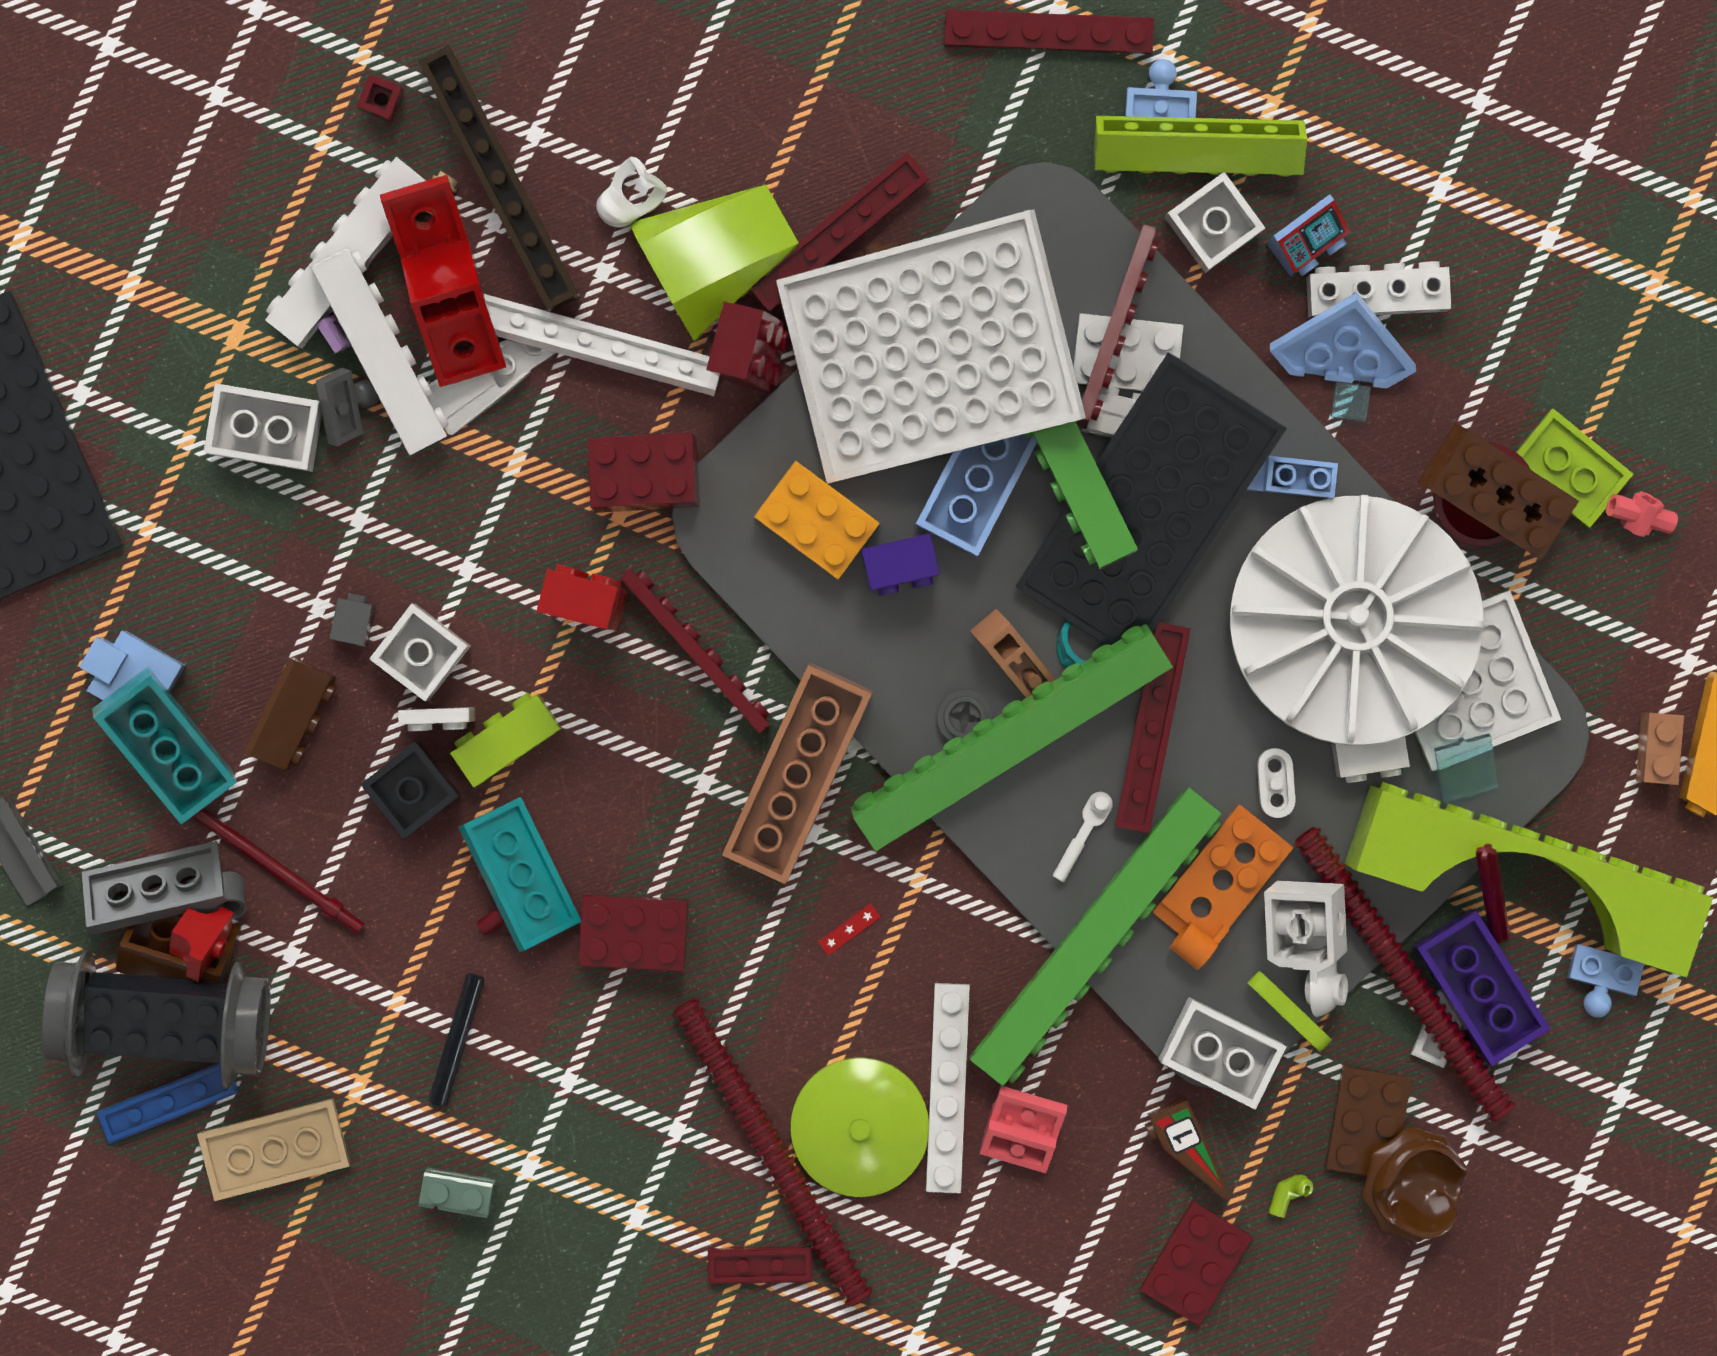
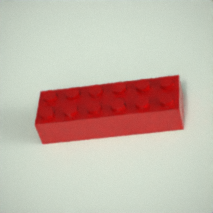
M557 564L556 571L547 569L536 612L607 630L619 631L629 591L622 589L623 582L594 573H592L591 580H588L589 573Z

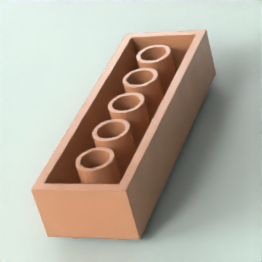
M810 662L722 856L783 884L787 883L872 697L873 690Z

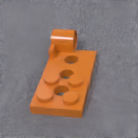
M1240 804L1234 808L1152 910V913L1178 933L1169 949L1195 970H1199L1211 957L1218 944L1229 932L1230 926L1294 848ZM1241 843H1249L1253 847L1254 855L1249 862L1241 863L1235 857V849ZM1219 870H1227L1232 876V883L1227 889L1219 890L1213 884V876ZM1198 897H1205L1210 902V911L1203 917L1195 916L1191 911V904Z

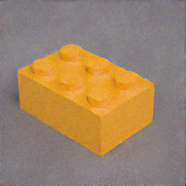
M797 461L793 463L754 516L756 520L837 580L840 579L880 525L878 521Z

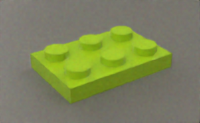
M1550 409L1516 451L1533 472L1579 500L1571 516L1586 528H1590L1606 509L1610 497L1613 494H1618L1633 476L1632 472L1555 409Z

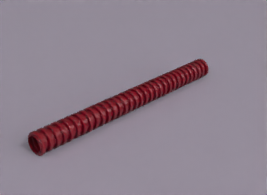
M1312 827L1301 834L1295 840L1294 846L1296 848L1300 847L1301 856L1308 858L1306 863L1309 866L1313 865L1314 869L1312 871L1314 874L1320 875V883L1344 884L1346 919H1351V927L1358 929L1356 934L1359 937L1363 936L1362 942L1364 945L1370 946L1368 950L1370 954L1375 953V961L1382 963V971L1389 973L1387 978L1390 981L1394 980V988L1396 990L1400 989V996L1408 1000L1406 1005L1413 1007L1412 1013L1414 1016L1420 1017L1418 1022L1421 1025L1425 1024V1032L1433 1035L1431 1040L1439 1044L1437 1049L1440 1052H1445L1443 1057L1445 1060L1451 1061L1449 1066L1452 1069H1457L1456 1075L1458 1078L1464 1079L1462 1084L1470 1088L1469 1094L1476 1096L1474 1101L1476 1104L1482 1105L1481 1111L1488 1113V1121L1497 1122L1506 1117L1513 1110L1514 1102L1507 1100L1509 1095L1501 1091L1502 1085L1500 1083H1495V1075L1488 1073L1490 1068L1487 1065L1483 1066V1058L1476 1056L1478 1052L1476 1048H1471V1041L1464 1039V1031L1457 1029L1459 1024L1456 1021L1452 1022V1014L1445 1012V1004H1440V997L1433 995V987L1426 985L1428 980L1425 977L1421 978V970L1419 968L1415 969L1414 960L1407 958L1409 953L1406 950L1402 951L1403 945L1401 942L1395 941L1396 935L1389 932L1390 926L1382 923L1384 920L1383 916H1378L1376 914L1378 909L1370 905L1371 899L1363 896L1365 891L1357 887L1359 882L1351 879L1353 874L1351 871L1345 870L1346 864L1344 862L1340 863V855L1332 852L1334 847L1326 843L1328 838L1325 835H1320V827Z
M697 998L684 1003L674 1010L672 1016L674 1018L678 1017L680 1021L678 1026L684 1027V1036H689L691 1039L689 1041L690 1046L694 1045L696 1047L694 1053L696 1055L700 1054L702 1058L700 1063L702 1065L706 1064V1073L712 1074V1083L718 1084L717 1091L724 1094L722 1097L723 1101H728L730 1104L728 1106L729 1111H734L735 1113L733 1118L735 1121H740L739 1128L741 1130L745 1129L746 1134L744 1136L746 1139H751V1148L757 1149V1158L761 1157L763 1159L761 1162L762 1166H767L769 1169L767 1174L768 1176H773L774 1180L772 1183L774 1186H779V1195L784 1194V1203L790 1204L789 1211L791 1214H796V1223H801L800 1230L802 1232L806 1231V1240L812 1241V1250H817L819 1253L817 1255L818 1260H823V1268L830 1271L828 1276L830 1279L834 1278L835 1282L833 1284L835 1288H840L839 1295L846 1298L845 1305L852 1307L859 1304L871 1295L873 1289L871 1286H866L867 1279L865 1277L861 1278V1269L855 1268V1259L849 1258L851 1254L849 1249L845 1250L843 1248L845 1245L844 1241H839L837 1238L839 1233L838 1231H833L832 1227L834 1224L832 1221H827V1212L822 1213V1204L815 1201L817 1199L816 1194H811L810 1192L812 1187L810 1184H805L806 1177L804 1175L800 1176V1167L794 1166L793 1162L795 1159L793 1156H788V1147L784 1148L782 1146L784 1143L783 1139H778L776 1136L778 1131L777 1129H772L771 1125L773 1122L771 1119H766L767 1112L765 1110L761 1111V1102L755 1101V1092L749 1091V1082L745 1083L743 1081L744 1074H739L737 1071L739 1069L738 1064H733L731 1061L734 1059L733 1055L727 1054L728 1047L721 1044L722 1037L715 1034L717 1031L716 1027H711L709 1024L711 1019L710 1017H705L704 1013L706 1010L704 1008L700 1009L698 1005L700 1000Z

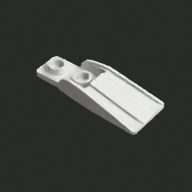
M509 339L499 342L507 368L443 387H439L436 379L428 384L433 395L427 397L433 410L440 407L449 424L444 429L449 435H454L497 403L524 380L533 368L556 354V352L510 341Z

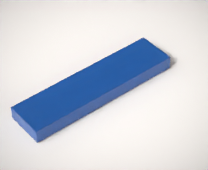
M217 1063L99 1110L96 1113L107 1141L111 1144L237 1094L240 1091L236 1081H234L230 1088H224L221 1078V1063Z

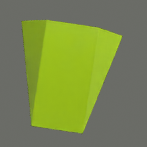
M766 184L640 219L630 224L638 243L694 342L703 335V332L711 324L719 320L724 301L734 304L739 298H743L752 290L753 285L763 276H767L800 245Z

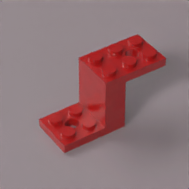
M440 176L380 194L381 203L401 258L410 303L439 387L507 368L486 305L476 260L448 176ZM427 211L433 214V217L427 222L415 220L416 215L420 212ZM460 341L472 343L471 347L465 351L454 349V346Z

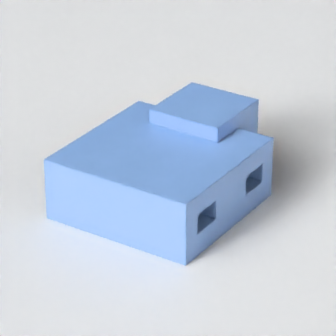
M121 631L114 644L102 637H96L79 667L95 676L87 691L104 700L146 667L153 671L171 693L186 665L128 631Z

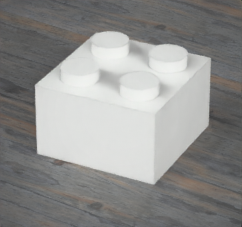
M1225 172L1176 206L1164 217L1205 273L1265 229Z
M411 603L370 657V660L422 700L430 701L471 645L417 604Z

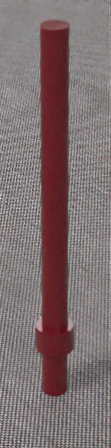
M204 808L192 816L195 820L323 910L321 914L332 922L337 920L356 935L365 926L364 922L344 909L345 905L335 897L330 899Z

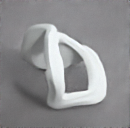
M630 157L619 166L611 185L598 198L596 203L598 215L603 222L610 226L626 227L641 216L656 209L664 200L667 194V187L659 178L648 174L645 165L639 159ZM635 170L645 181L655 185L648 199L639 205L629 202L622 192L624 179Z

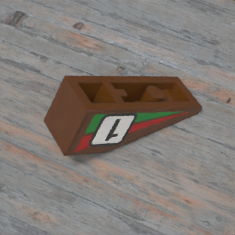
M1185 1096L1148 1112L1147 1115L1150 1122L1144 1125L1152 1143L1159 1141L1165 1151L1222 1198L1230 1196Z

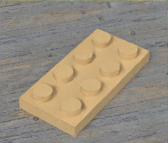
M334 1098L206 1130L197 1134L214 1201L346 1168L351 1165Z

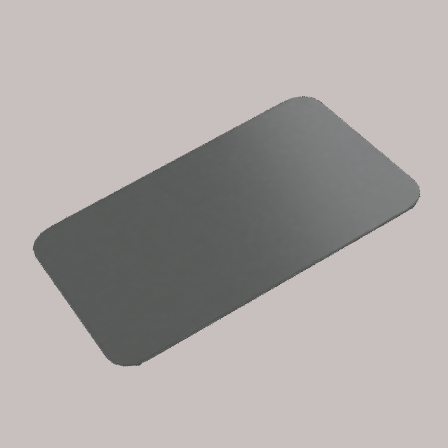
M1048 162L1018 166L996 180L939 235L1034 209L1072 364H1074L1079 314L1111 317L1140 232L1094 183L1073 168ZM1156 250L1153 261L1146 260L1142 272L1148 273L1142 293L1134 292L1131 303L1137 305L1133 319L1184 325L1180 353L1181 360L1287 427L1269 456L1338 463L1335 497L1368 495L1394 501ZM798 369L698 463L700 507L674 508L672 519L676 542L690 565L800 681L808 664L811 662L874 691L853 737L891 777L896 774L903 775L910 771L919 759L927 755L934 756L942 751L943 746L950 741L942 734L937 722L938 708L942 700L950 693L962 689L978 692L990 704L993 718L1003 713L1002 710L1009 703L1025 699L970 632L972 628L995 609L1011 623L1055 679L1061 677L1062 672L1065 670L1059 663L1055 649L1056 636L1067 619L1016 587L1017 582L1068 506L1065 500L1058 502L1050 483L1055 481V478L1050 468L1043 471L1034 453L1040 449L1037 443L977 558L931 534L940 574L933 577L934 584L913 589L911 582L898 585L899 592L878 596L877 590L870 591L861 550L840 579L837 580L754 518L755 514L795 461L827 483ZM1078 384L1082 400L1087 385ZM1120 389L1118 396L1132 399L1133 393L1141 394L1142 391ZM1080 431L1096 463L1111 439ZM953 452L828 483L829 486L880 523L863 548L929 534L916 527L915 524ZM1245 491L1159 621L1161 623L1191 628L1151 829L1187 786L1222 813L1217 819L1221 824L1234 808L1240 804L1294 848L1230 926L1229 932L1199 970H1195L1169 949L1178 933L1151 911L1144 920L1138 917L1130 927L1134 933L1123 947L1116 945L1110 952L1109 956L1112 960L1100 975L1094 972L1087 981L1096 993L1158 1058L1188 997L1283 1043L1286 1046L1284 1055L1303 1036L1247 983L1258 971H1261L1315 1024L1325 1016L1315 1017L1310 1004L1307 1003L1305 998V982L1310 970L1278 967L1267 960L1264 892L1276 881L1320 883V875L1314 874L1312 871L1314 869L1313 865L1309 866L1306 863L1308 858L1306 856L1302 857L1300 854L1301 848L1294 846L1295 840L1312 827H1320V835H1325L1328 838L1326 843L1334 847L1332 852L1340 855V863H1345L1370 785L1380 788L1381 783L1385 782L1408 790L1407 797L1412 799L1414 793L1422 794L1441 801L1440 808L1446 809L1447 803L1475 812L1473 819L1478 820L1480 814L1506 822V829L1511 831L1513 824L1524 827L1569 784L1584 763L1589 741L1585 709L1569 684L1535 649L1534 652L1561 720L1434 771H1430L1414 732L1405 736L1410 767L1401 768L1402 775L1381 778L1380 772L1367 773V780L1346 783V777H1336L1330 742L1313 738L1286 725L1262 704L1245 680L1232 645L1230 609L1235 583L1250 551L1273 525L1303 506L1328 498ZM1480 592L1482 601L1485 600V599H1487V598ZM1074 624L1068 628V643L1079 659L1087 661L1092 657V653L1096 649L1106 645ZM1142 687L931 817L1055 949L1148 834L1115 827ZM966 702L962 712L950 713L949 715L960 720V732L964 731V727H966L968 722L980 721V718H976L975 715L969 713V702ZM1270 748L1284 750L1290 755L1293 762L1295 806L1290 814L1282 818H1274L1263 812L1259 803L1257 760L1265 750ZM1277 759L1270 760L1268 769L1271 772L1278 771L1280 762ZM1096 792L1107 793L1112 799V809L1106 820L1101 825L1093 826L1084 842L1085 846L1065 882L1057 880L1052 875L1072 839L1076 838L1084 823L1082 812L1087 801ZM1279 793L1272 795L1270 802L1274 807H1278L1282 804L1283 798ZM1203 836L1195 846L1199 849V852L1209 839ZM1241 843L1236 847L1235 857L1239 862L1246 863L1253 858L1254 850L1249 843ZM1474 857L1453 866L1433 880L1423 892L1356 871L1347 865L1345 870L1351 871L1353 874L1351 879L1359 882L1357 887L1365 891L1363 896L1371 899V907L1375 906L1378 909L1376 914L1383 916L1384 920L1382 923L1390 926L1389 932L1396 935L1395 941L1402 943L1478 871L1477 858ZM1182 863L1174 874L1179 878L1188 866ZM1219 870L1213 876V884L1219 890L1227 889L1232 883V876L1227 870ZM1160 890L1152 901L1157 905L1166 893ZM1205 897L1194 899L1191 904L1192 913L1198 917L1207 915L1210 911L1209 900ZM1350 918L1346 919L1347 952L1337 961L1338 974H1345L1347 977L1348 993L1380 964L1375 961V953L1370 954L1368 951L1370 946L1363 944V936L1359 937L1356 934L1358 929L1351 927ZM1168 1067L1170 1070H1172L1174 1073L1179 1075L1181 1078H1183L1190 1084L1213 1089L1191 1077H1188Z

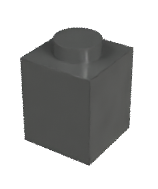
M348 593L347 599H337L329 639L360 646L368 645L376 608L375 605L367 604L369 597Z

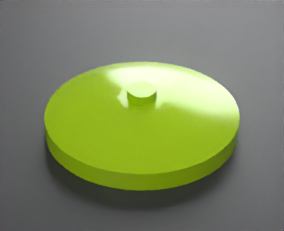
M866 1057L842 1059L820 1069L801 1089L794 1104L791 1117L792 1144L802 1167L823 1187L846 1196H875L892 1190L904 1182L922 1160L929 1138L927 1108L920 1091L913 1081L893 1065Z

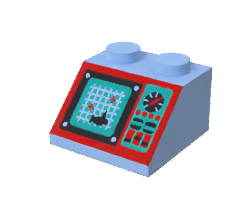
M1328 195L1275 234L1266 244L1290 276L1297 271L1303 276L1319 264L1315 258L1324 251L1332 255L1347 244L1343 237L1349 234L1350 230L1335 200L1331 195Z

